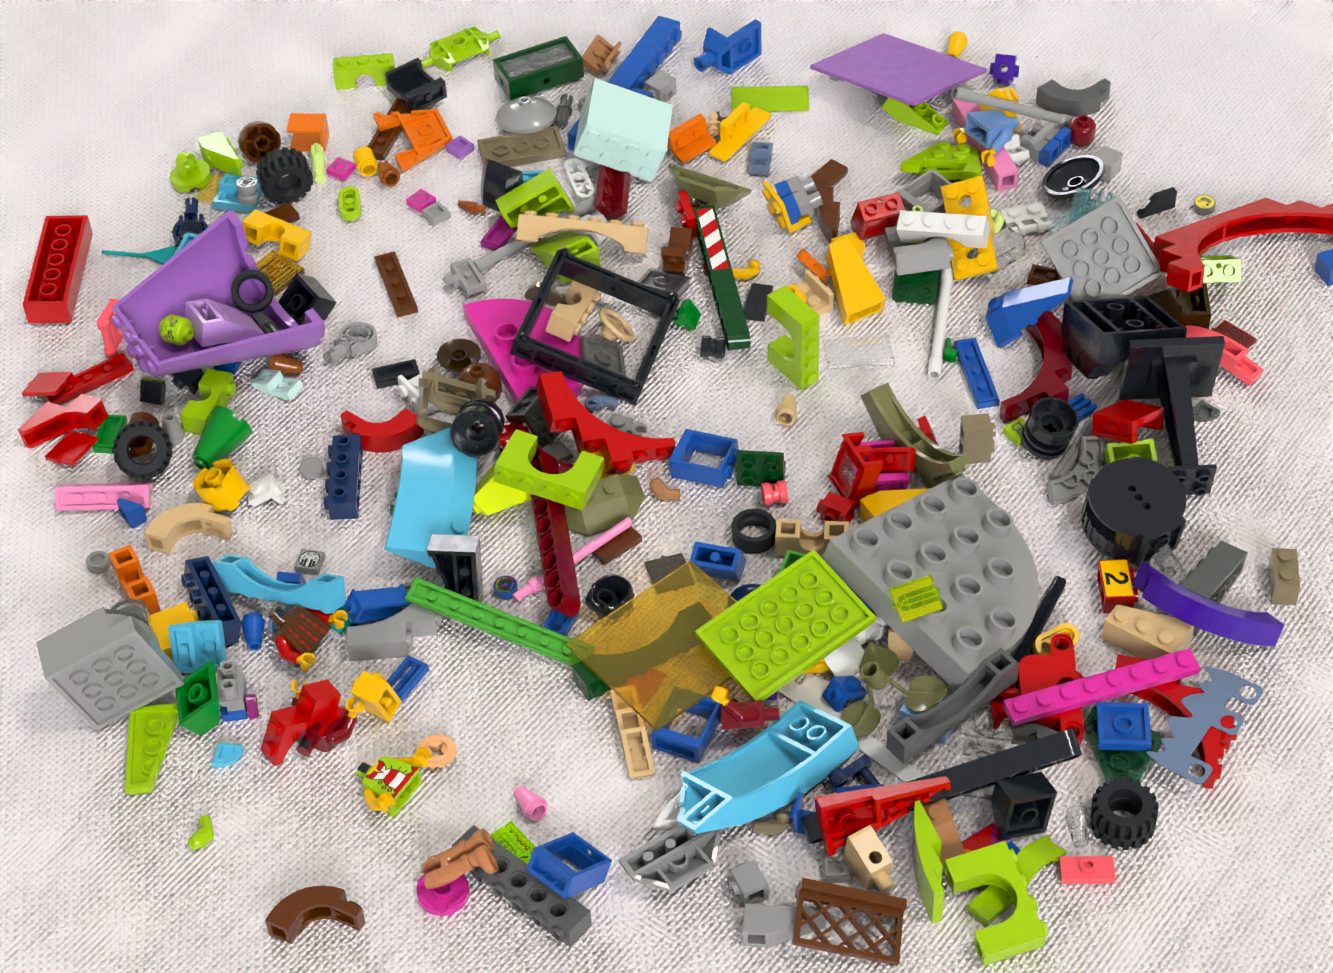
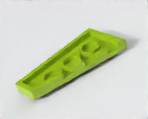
M177 703L142 706L130 712L125 791L127 795L153 792L179 719Z

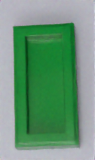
M108 414L109 417L99 427L96 436L98 441L93 445L94 453L113 454V442L118 432L127 424L126 415Z

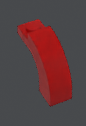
M406 408L394 418L381 423L365 421L347 410L340 415L344 433L346 435L360 434L363 450L368 452L396 451L401 449L403 445L418 440L424 434V429L416 423V414Z

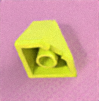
M494 463L475 486L472 511L477 515L480 513L482 515H490L530 500L531 495L530 493L493 482Z

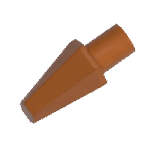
M458 200V206L473 215L476 213L486 214L487 212L486 205Z

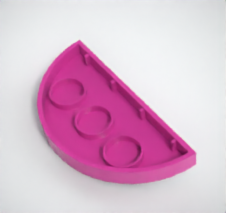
M488 299L463 305L465 320L494 369L499 373L500 379L514 403L520 399L529 387L536 386L539 374L553 372L510 354L514 339L532 302L518 299ZM544 306L530 337L580 358V335H574L571 341L568 342L545 331L553 310ZM564 376L568 387L577 399L584 384Z

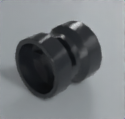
M703 335L700 356L704 358L714 356L716 359H724L726 338L718 337L713 339L710 336Z

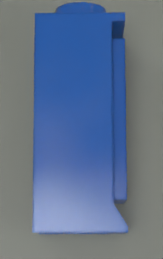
M403 584L395 588L389 587L361 591L352 589L344 606L353 624L385 620L403 610L402 605L409 606L411 603L406 601L407 591Z

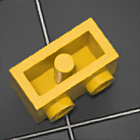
M363 670L360 677H357L352 684L350 692L357 701L364 703L365 711L387 722L391 721L402 701L389 683L386 682L385 677L376 672L370 674Z

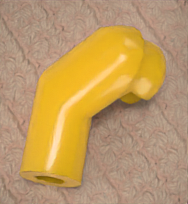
M750 260L749 267L746 269L732 268L734 278L742 280L751 279L760 273V262L758 260Z

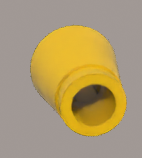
M956 31L949 36L946 55L955 58L960 56L968 45L967 36L964 33Z

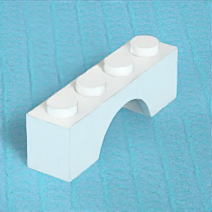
M900 210L896 230L901 242L923 243L925 239L930 237H946L960 242L965 247L987 248L990 226L987 216Z

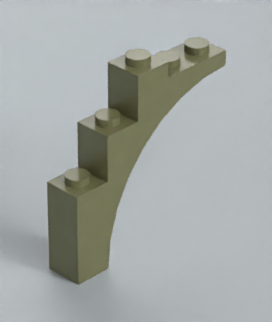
M885 383L860 395L882 441L894 440L895 447H913L916 449L914 466L918 469L926 488H933L955 477V475L966 470L965 465L972 462L968 453H952L931 441L906 414L889 383Z

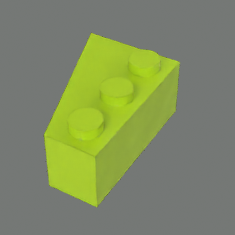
M551 168L495 200L502 216L511 228L518 226L519 214H524V211H535L537 216H546V213L556 214L567 210L569 212L576 211L568 194Z

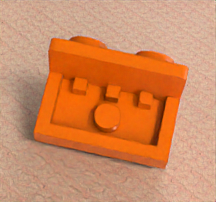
M700 113L669 131L667 148L684 164L715 146L716 140L707 132L705 117Z

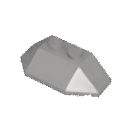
M678 825L618 859L619 864L633 881L671 893L716 866L722 829L695 834L685 827Z

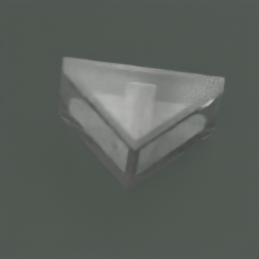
M1164 544L1150 559V566L1176 584L1180 581L1184 582L1187 577L1186 571L1168 544Z

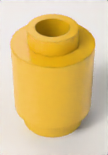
M369 147L356 149L353 153V159L358 172L365 177L374 175L378 164L372 149Z

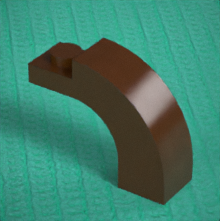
M671 227L668 247H662L661 252L663 272L687 273L694 241L692 229Z
M312 886L293 892L282 899L265 919L269 935L290 944L294 942L306 925L316 920L332 919L359 931L365 924L362 907L356 902H347L345 890L333 886Z

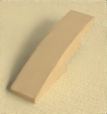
M635 686L610 690L616 724L630 780L655 775L646 727L644 726Z

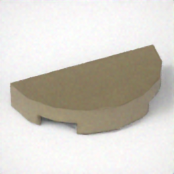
M536 282V284L529 286L525 292V298L534 300L542 282ZM554 286L546 304L557 306L558 303L567 305L565 296H561Z

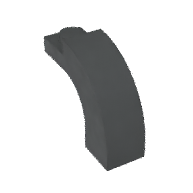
M1104 78L1086 89L1073 90L1061 86L1052 79L1037 87L1036 104L1044 110L1075 117L1091 115L1100 111L1101 102L1109 98L1111 82Z

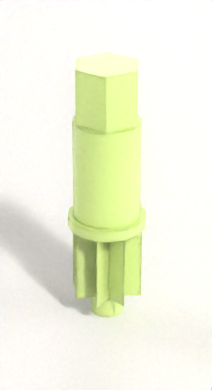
M314 143L310 148L314 180L317 183H324L326 180L324 150L321 144Z

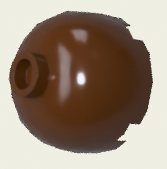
M254 121L243 127L239 134L238 145L246 158L253 162L261 163L260 159L266 157L268 152L272 153L274 149H280L281 139L279 132L271 124Z
M474 363L466 366L460 372L457 380L476 385L480 377L484 378L485 386L496 391V398H492V402H496L502 393L499 373L486 363Z

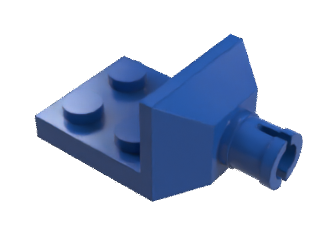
M755 19L728 37L709 27L703 43V53L694 58L696 69L703 72L708 67L713 66L731 75L762 54L761 22Z

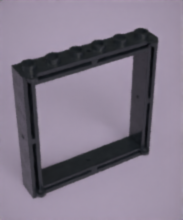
M562 247L560 250H557L514 339L510 354L553 372L562 371L563 376L636 406L679 305L678 294L671 292L667 295L575 257L569 254L568 248ZM559 275L661 317L635 379L632 380L530 337Z

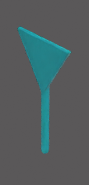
M177 246L146 253L102 250L101 253L104 255L144 257L163 265L173 257Z

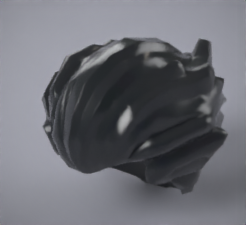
M610 574L594 582L585 598L586 606L592 612H595L603 619L615 621L633 609L632 603L635 600V594L628 580L619 575Z

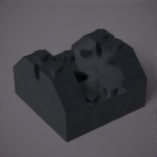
M1136 296L1064 301L1061 333L1067 358L1086 378L1097 379L1099 376H1108L1120 363V359L1126 360L1130 340L1186 338L1187 328L1150 297Z

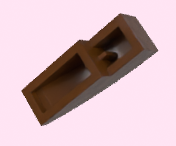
M817 186V191H819L823 205L816 207L817 220L825 238L831 243V238L838 237L840 202H834V187Z

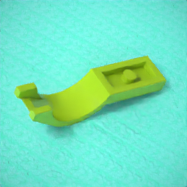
M1046 835L1029 843L1016 855L1018 861L1016 866L1019 873H1024L1029 885L1034 876L1051 861L1058 863L1059 856H1066L1067 851L1051 842V838ZM989 885L968 904L967 911L988 927L1014 901L1003 889Z

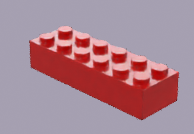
M88 215L45 217L23 301V308L28 323H72L93 236Z

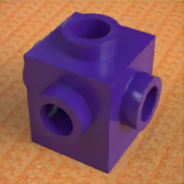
M996 54L995 63L991 62L989 74L993 75L992 78L997 80V84L1009 85V82H1014V77L1018 78L1020 65H1016L1017 57L1014 55ZM1003 68H1008L1006 72H1001Z

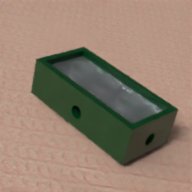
M567 36L493 59L495 79L509 100L538 93L584 77L583 58Z

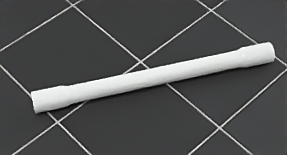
M950 263L951 268L941 269L940 275L941 284L933 345L927 374L933 380L939 379L942 372L943 347L951 284L954 277L952 263Z

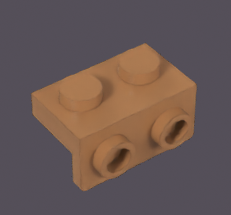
M598 34L582 55L583 66L596 77L602 71L606 73L613 64L610 61H614L620 54L618 49L622 43L618 41L615 46H612Z

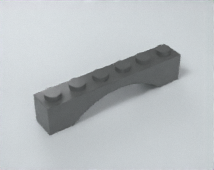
M1002 648L998 649L984 659L972 675L945 700L925 712L906 716L887 730L886 748L905 764L1017 682L1019 663Z

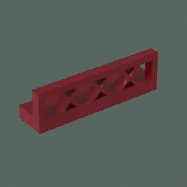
M600 164L594 207L610 222V220H616L627 214L631 175L629 172H621Z

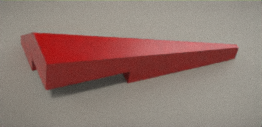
M947 776L815 796L816 818L828 856L836 854L835 850L847 843L848 836L871 825L874 831H877L909 813V808L913 807L916 801L920 800V802L925 804L930 801L931 796L941 790H950L949 779Z

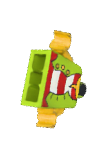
M426 747L419 748L414 756L390 758L383 756L374 766L365 762L360 764L357 769V776L363 779V797L371 811H383L392 817L396 816L422 784L420 766L426 768L429 764L427 759L433 757Z

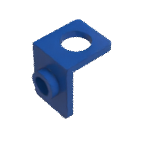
M802 792L798 793L796 804L792 803L789 819H793V832L805 835L800 818L812 812L803 810Z

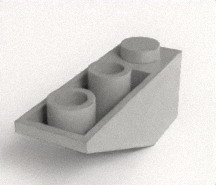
M745 903L742 930L743 946L771 948L792 940L796 907L790 905L775 906L763 903ZM817 907L803 908L810 917L819 911ZM822 914L813 920L819 929L826 928V919ZM808 924L801 928L800 937L813 932Z

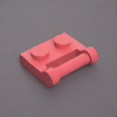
M112 298L96 322L98 330L102 333L105 345L104 353L107 358L118 355L117 348L124 338L120 329H117L113 324L111 318L114 316L112 306L119 301Z

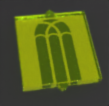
M931 575L889 589L894 601L893 608L897 609L902 623L944 609L939 596L940 589L936 588Z

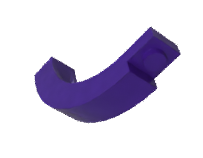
M1148 563L1140 564L1132 583L1135 588L1143 593L1142 598L1160 610L1194 627L1231 640L1261 646H1276L1285 625L1268 612L1241 610L1206 599L1171 581Z

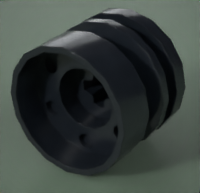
M1042 398L1035 403L1021 431V441L1024 447L1038 458L1047 460L1058 458L1065 453L1079 426V416L1068 402L1060 398Z
M476 398L467 401L461 406L451 425L450 437L453 445L460 452L468 456L480 457L487 455L495 448L504 430L505 418L502 410L496 403L488 399Z

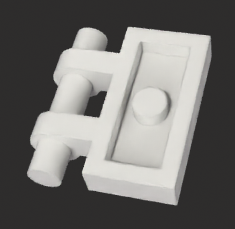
M1042 203L1000 209L1004 216V226L1006 230L1008 229L1009 236L1018 235V237L1025 236L1026 233L1036 232L1039 234L1044 233L1045 230L1052 229V222L1047 221L1048 216Z

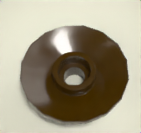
M467 339L450 340L440 346L437 351V361L440 366L453 372H460L466 366L478 363L481 359V349L479 346Z

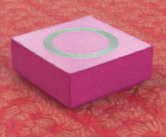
M338 157L326 171L327 175L345 181L356 169L355 163Z
M420 189L407 198L406 202L408 206L421 213L422 209L436 203V197Z

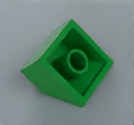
M211 660L183 679L184 684L175 689L179 725L200 736L219 724V696L215 665Z

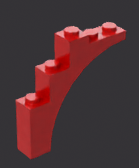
M562 371L539 374L536 390L549 433H564L571 430L578 453L582 451L588 453L601 451L607 474H624L630 471L632 464L635 462L640 464L650 460L663 461L670 458L676 447L674 438L636 436L620 431L591 414L576 399L568 387Z
M1118 654L1115 669L1149 659ZM1181 679L1129 694L1153 703L1170 716L1190 718L1192 714L1181 703V700L1192 694L1204 693L1201 688L1181 685ZM1223 716L1220 723L1223 727L1227 729L1236 727V725H1233L1234 717ZM1210 726L1196 750L1200 760L1211 765L1213 770L1205 783L1202 784V787L1213 789L1215 779L1220 780L1222 764L1217 763L1218 758L1223 759L1224 749L1229 750L1231 740L1236 741L1237 734L1230 735L1213 726ZM1202 766L1203 776H1204V774H1205V769H1204V767Z

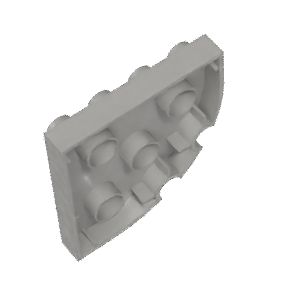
M962 473L832 538L822 557L832 570L955 691L972 675L984 659L998 649L1002 648L1011 657L1013 656L1031 625L1038 605L1039 582L1036 566L1025 540L1014 525L1012 515L1006 510L999 508L980 490L979 485L974 480L967 478ZM931 579L933 586L907 594L906 599L911 600L908 601V604L906 601L903 606L921 602L910 607V610L913 611L922 607L925 608V606L937 603L940 600L943 609L902 622L891 592ZM934 588H935V591H936V592H932V593H929V594H926V595L917 597V596H919V595H922V594H925V593L934 591ZM905 595L898 600L900 604L906 600ZM938 595V597H936V598H933V599L924 601V600H926V599H929V598H932V597H935V596ZM909 607L901 608L903 612H910Z

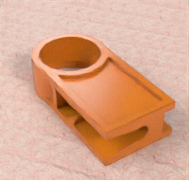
M802 248L796 257L828 285L829 283L825 277H831L830 272Z

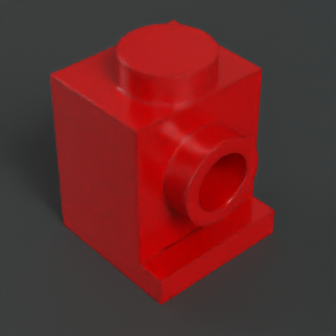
M828 492L824 500L821 499L819 501L816 512L820 513V520L842 521L849 522L850 524L854 518L855 501Z

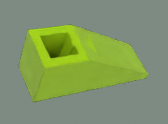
M888 98L882 105V108L897 121L938 135L949 123L926 102L911 106Z
M221 131L197 138L201 155L209 166L238 177L242 176L240 169L243 168L240 155L237 156L234 146H231L229 138H225Z

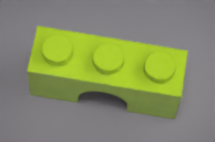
M393 53L333 58L336 90L356 88V79L361 75L372 76L375 79L376 86H386L385 73L395 69Z
M206 369L198 383L203 401L189 400L180 415L185 432L202 434L212 409L218 405L227 408L228 401L236 392V383H234L232 373Z

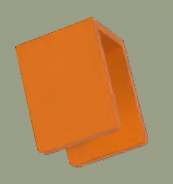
M291 113L287 126V133H293L290 149L310 151L311 145L318 143L321 144L324 152H326L329 139L326 114Z

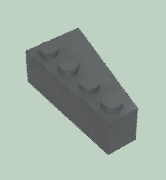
M1221 540L1215 548L1211 547L1206 558H1201L1196 569H1191L1187 574L1186 580L1184 582L1180 581L1178 585L1206 599L1220 603L1225 592L1229 591L1241 574L1248 552ZM1194 627L1193 635L1197 636L1200 629Z

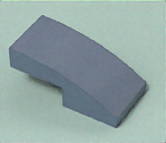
M752 143L748 174L769 175L773 143Z

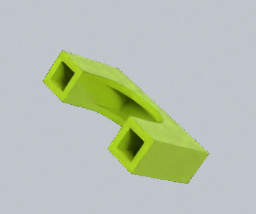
M783 286L767 295V312L785 327L792 340L787 335H783L767 344L768 361L802 390L819 380L820 315L787 286Z
M516 429L495 463L493 482L583 511L602 476L604 457L582 451L576 463L569 471L561 474L543 473L530 464L536 454L538 436Z
M1006 841L946 859L944 863V873L953 894L982 885H992L1006 891L1014 901L1016 910L1009 919L1002 923L974 931L973 943L983 966L1044 947L1046 936L1048 935L1045 921L1043 919L1039 920L1036 913L1038 911L1034 896H1029L1026 890L1028 887L1026 877L1023 872L1019 873L1016 864H1018L1016 854L1013 849L1008 848Z

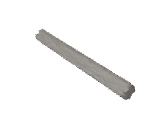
M1111 387L1094 412L1117 403L1120 398V390ZM1093 413L1053 470L1052 480L1067 475L1078 460L1079 438L1093 436Z

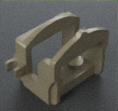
M433 365L432 368H429L428 372L422 371V378H419V402L416 423L432 434L451 427V423L425 417L428 402L436 408L456 416L461 406L467 401L476 398L492 401V398H496V391L485 386L484 378L480 377L476 385L438 375V365Z

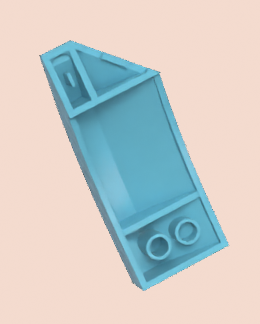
M451 427L401 447L400 477L384 549L434 569L436 565L432 557H429L427 553L431 534L468 535L476 486L477 457L468 456L460 452L453 445L450 437Z
M799 700L780 716V720L774 721L764 731L736 750L689 772L682 770L683 784L680 787L679 803L681 808L680 813H678L679 825L695 834L742 825L787 805L797 798L799 792L804 794L859 749L852 725Z

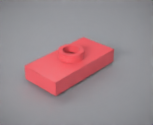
M1059 856L1061 884H1115L1113 856Z

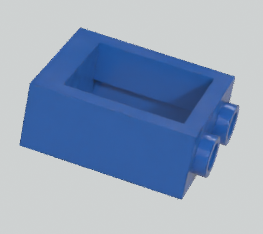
M685 429L669 459L671 477L723 488L727 479H731L733 468L737 463L736 454L737 450H740L738 439ZM694 451L725 457L719 469L689 462Z
M674 688L651 732L652 748L700 763L722 718L721 704L714 701L711 697H704L694 694L689 690ZM678 710L709 719L699 739L669 730Z
M572 832L533 848L526 870L564 899H567L603 883L612 860ZM562 860H569L581 870L576 872L562 862Z

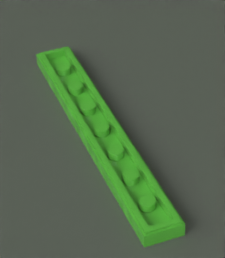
M415 577L405 597L407 602L571 667L594 655L596 651L592 646Z

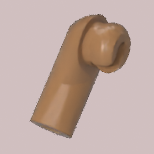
M654 478L650 481L649 488L657 499L680 501V489H668L660 478Z

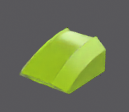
M1144 439L1133 444L1108 443L1104 449L1107 464L1120 459L1144 457L1158 462L1153 439Z

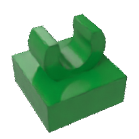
M691 299L682 301L680 308L676 310L677 317L672 320L676 326L684 325L688 331L696 328L701 313Z

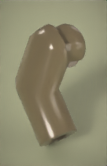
M779 810L776 818L771 822L755 820L754 833L778 835L790 826V813L786 810Z

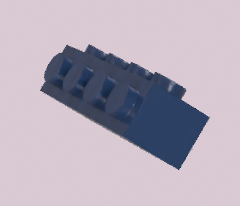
M334 435L332 445H328V456L331 462H327V475L330 477L325 480V489L328 496H324V509L329 510L330 520L358 519L363 461L361 435Z
M209 556L185 560L184 574L181 575L183 587L189 591L191 604L197 608L199 620H222L225 645L238 643L241 620Z

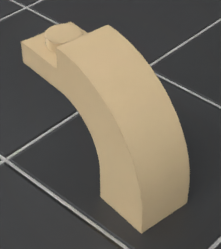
M188 503L173 507L157 516L144 531V536L149 549L169 554L175 544L189 534L206 533L229 540L233 532L230 519L224 515L215 514L213 505Z

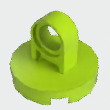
M185 151L178 154L176 166L170 172V181L174 189L179 192L188 193L190 189L196 187L200 190L212 179L208 163L196 159L194 154Z

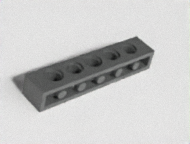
M473 825L452 844V847L464 839L468 840L471 838L473 833L479 830V828ZM492 839L494 850L491 852L498 863L499 871L488 874L478 866L475 867V870L470 871L478 882L486 883L490 886L498 897H504L510 901L517 911H523L529 915L537 926H543L549 930L557 941H563L567 945L572 946L592 926L591 911L573 897L564 899L526 870L528 864Z

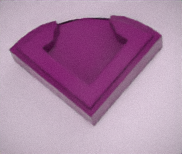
M246 694L245 702L249 719L258 718L257 696L255 694Z

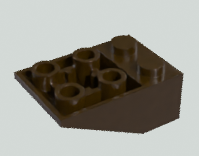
M1203 283L1201 288L1190 292L1172 287L1148 296L1182 325L1209 329L1211 309L1206 283Z

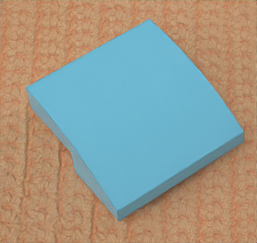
M225 173L219 182V192L212 201L213 209L245 213L253 212L259 201L253 205L240 204L237 195L239 191L236 186V181L239 178L252 176L242 175L238 177ZM253 177L257 180L258 188L256 189V191L258 192L260 200L262 195V189L260 187L258 178Z
M222 620L185 622L168 627L173 662L180 669L181 673H193L210 660L214 662L215 670L220 667V662L227 661Z

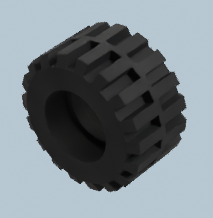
M283 147L282 150L277 148L272 153L268 152L266 157L260 159L261 163L257 164L258 170H256V175L264 196L270 199L271 202L277 201L278 204H283V202L291 203L292 201L297 202L300 197L304 198L306 196V192H310L311 185H313V175L302 152H297L294 148L288 150V147Z
M136 421L126 425L118 432L113 442L114 447L112 448L114 460L119 466L118 468L126 473V475L137 479L156 477L169 466L173 455V446L169 435L163 428L148 421ZM140 436L151 438L157 447L155 458L146 464L135 462L129 454L131 442Z
M1114 778L1113 782L1106 781L1103 783V787L1099 786L1096 789V794L1094 793L1092 797L1089 817L1090 828L1094 830V836L1097 839L1102 838L1101 843L1104 845L1109 843L1113 849H1117V847H1122L1123 850H1129V847L1137 849L1140 847V843L1143 845L1148 843L1149 838H1152L1156 828L1159 808L1154 793H1150V788L1147 785L1143 787L1141 782L1137 780L1131 782V778H1125L1124 780ZM1114 811H1127L1134 816L1121 817L1116 815Z

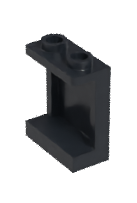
M419 58L385 73L387 90L410 111L421 110L447 97L445 80L441 77L434 80L422 69Z

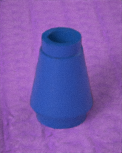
M247 613L241 621L247 648L249 650H259L262 648L265 619H263L260 613Z

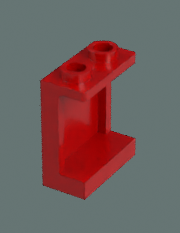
M1125 399L1093 413L1092 435L1133 444L1137 441L1139 427L1155 430L1163 429L1164 407Z

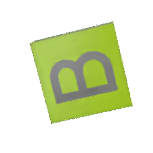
M1021 417L1003 427V434L1016 446L1023 444L1021 441V431L1026 422Z

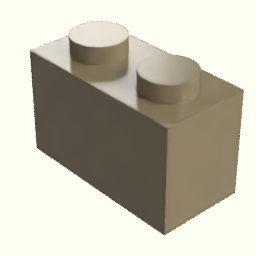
M989 413L961 416L960 454H969L972 461L969 464L990 462L991 453L995 452L994 439L992 438L996 436L995 422L991 423Z
M1272 548L1268 565L1271 604L1296 605L1300 590L1297 549Z

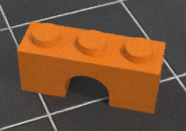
M131 544L108 553L113 572L131 607L143 610L145 617L160 612L156 592L148 577L144 576L139 559Z

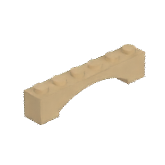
M524 211V214H519L516 240L519 242L539 244L541 238L554 233L586 231L614 240L624 247V253L646 255L649 229L644 227V223L632 222L631 226L623 225V221L610 220V223H602V219L589 217L588 221L580 220V216L567 215V219L558 218L559 214L555 213L537 216L535 211Z

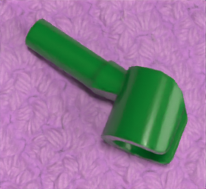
M946 338L943 361L955 363L957 350L951 349V339Z

